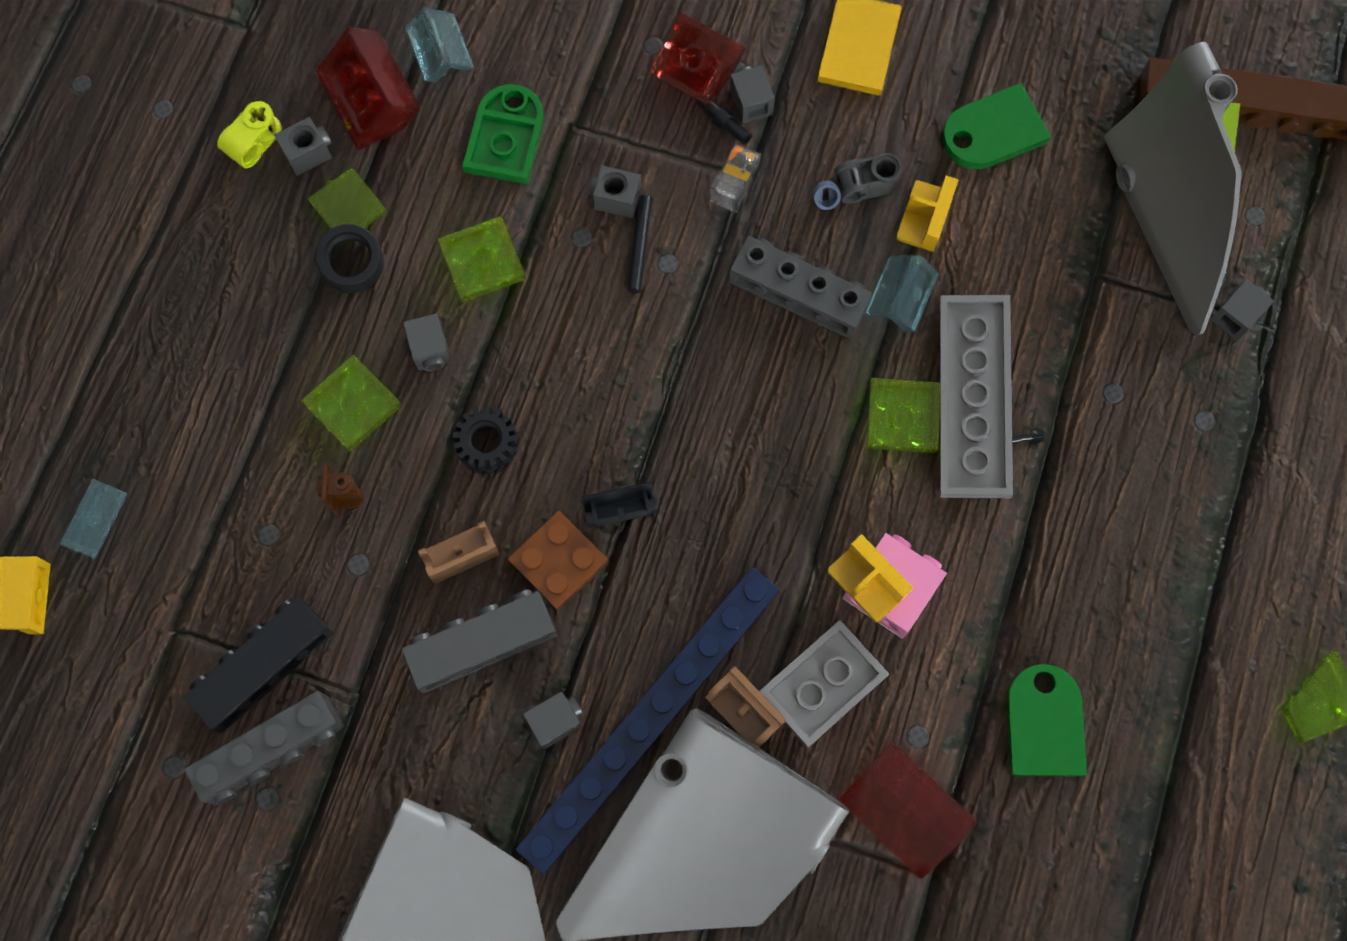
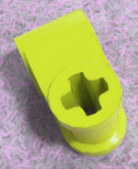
M263 101L252 102L246 106L244 111L230 126L223 130L218 138L217 146L244 168H250L258 162L261 155L276 140L274 134L282 130L281 123L274 116L271 107ZM252 113H254V114L256 115V117H257L256 119H254V117L252 116Z

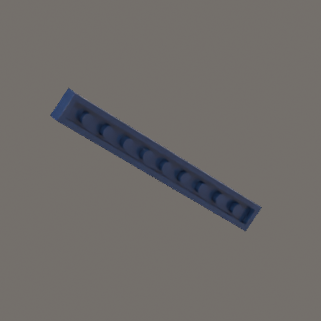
M752 567L515 850L545 875L775 598L780 589Z

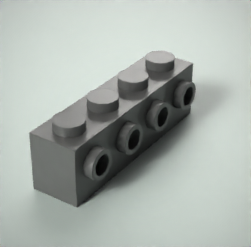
M748 236L730 269L729 283L849 339H852L872 296V292L868 291L863 284L856 281L848 282L839 278L829 268L813 266L805 262V259L793 252L785 253L775 248L770 241L763 238L755 239Z
M522 591L511 597L512 602L499 608L497 604L486 606L477 612V617L468 621H464L463 618L456 619L443 626L444 631L432 636H430V633H423L409 640L410 645L402 648L417 689L424 694L558 637L540 592Z
M316 691L191 764L184 770L200 801L218 806L233 799L237 795L236 791L248 784L252 786L262 782L271 775L270 771L278 766H287L303 757V752L314 745L318 747L328 743L337 736L336 732L345 726L329 697L320 691Z

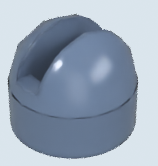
M825 180L820 181L815 186L813 198L819 208L830 210L839 204L841 194L835 183ZM824 188H828V200H822Z

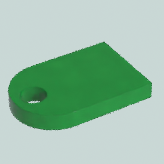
M1022 83L958 108L948 118L942 135V142L947 155L958 165L976 170L994 166L1049 143L1051 139L1050 133ZM964 137L969 141L970 146L968 148H959L954 144L953 139Z
M507 84L492 89L483 97L477 110L462 166L464 172L529 184L544 126L543 107L534 92L524 86ZM512 97H519L524 101L517 108L508 107L506 102Z
M1039 664L1023 670L1012 680L1006 695L1010 776H1087L1083 703L1081 691L1076 681L1066 671L1053 665ZM1037 674H1045L1051 679L1052 689L1049 693H1041L1035 688L1034 678Z

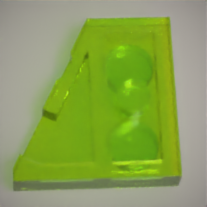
M1337 650L1324 656V661L1312 675L1307 677L1297 695L1292 696L1282 709L1298 743L1309 741L1347 725V669Z

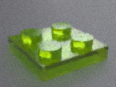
M502 216L438 238L462 302L526 280Z
M354 354L301 400L349 452L402 406L400 401Z
M871 378L869 382L866 448L937 453L939 449L941 383Z

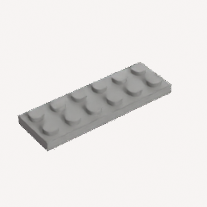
M941 295L940 498H1012L1010 295Z

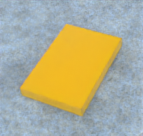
M837 0L817 82L881 96L902 6L877 0Z

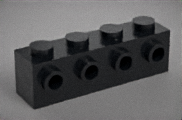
M297 596L294 600L288 599L276 609L275 617L266 625L262 623L252 629L247 635L248 640L241 647L229 650L219 659V666L209 675H201L190 685L189 689L191 691L183 698L211 730L219 733L226 731L334 634L302 598Z

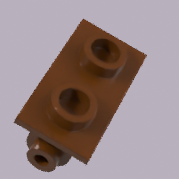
M324 464L323 476H318L317 479L318 497H322V501L337 517H341V508H357L361 506L365 496L352 477L346 473H334L328 464Z

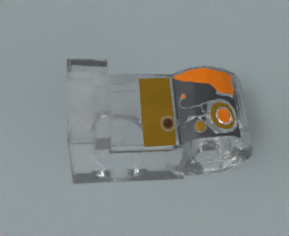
M735 144L719 176L715 177L711 185L710 202L737 213L753 181L752 178L758 168L761 154ZM722 194H723V195H726V196H728V197H730V198H733V199H732V200L726 199V198H724V197L722 196Z

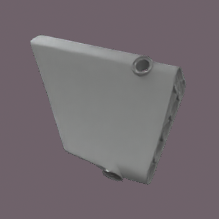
M1207 42L1196 43L1183 50L1148 95L1104 136L1105 142L1117 165L1116 178L1118 185L1131 206L1189 331L1195 335L1205 332L1225 275L1236 227L1242 174L1241 167L1222 122L1225 110L1237 95V84L1230 76L1221 74V69Z
M699 709L691 710L663 755L656 761L559 915L556 925L560 937L564 941H580L658 932L761 925L808 872L813 874L830 847V841L849 813V809L840 801L709 714ZM668 759H675L681 763L683 773L680 778H673L667 773L666 762Z
M403 798L338 939V941L546 940L531 874L527 866L470 829L472 824L443 811L439 813L406 798Z

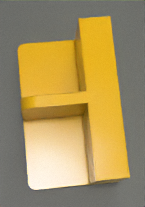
M945 176L942 187L916 180L896 239L900 242L934 252L959 179Z
M862 534L828 568L829 575L876 623L880 622L914 589Z
M37 556L0 557V630H19L27 634H44L50 563Z

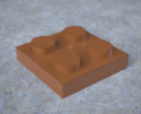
M560 511L554 514L508 558L509 563L557 611L609 563V559Z

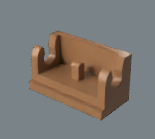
M485 521L427 549L418 550L426 566V572L434 584L500 555Z
M735 666L705 697L709 704L740 736L758 748L786 722L781 713Z

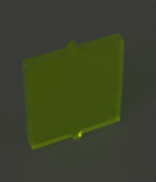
M353 168L333 181L328 180L325 187L308 198L310 204L330 229L342 224H356L368 230L369 224L387 212L386 208Z

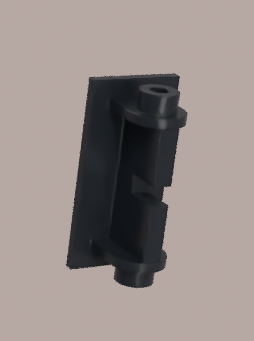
M651 482L582 496L588 528L596 527V529H599L601 525L647 515L650 518L652 514L658 512Z

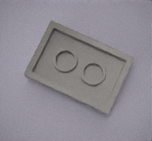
M839 620L759 692L786 719L785 724L805 747L809 748L880 684L889 673L844 623Z

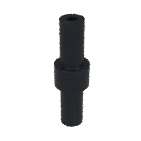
M703 95L699 99L698 105L713 118V123L723 132L728 131L743 145H746L751 140L752 134L736 121V116L726 107L721 108L707 95Z

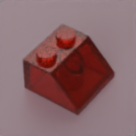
M680 12L651 74L702 103L708 104L730 80V75L735 72L747 47L694 17Z

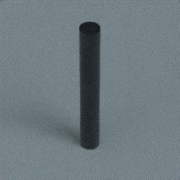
M648 195L639 196L628 291L631 293H640L642 287L652 197Z

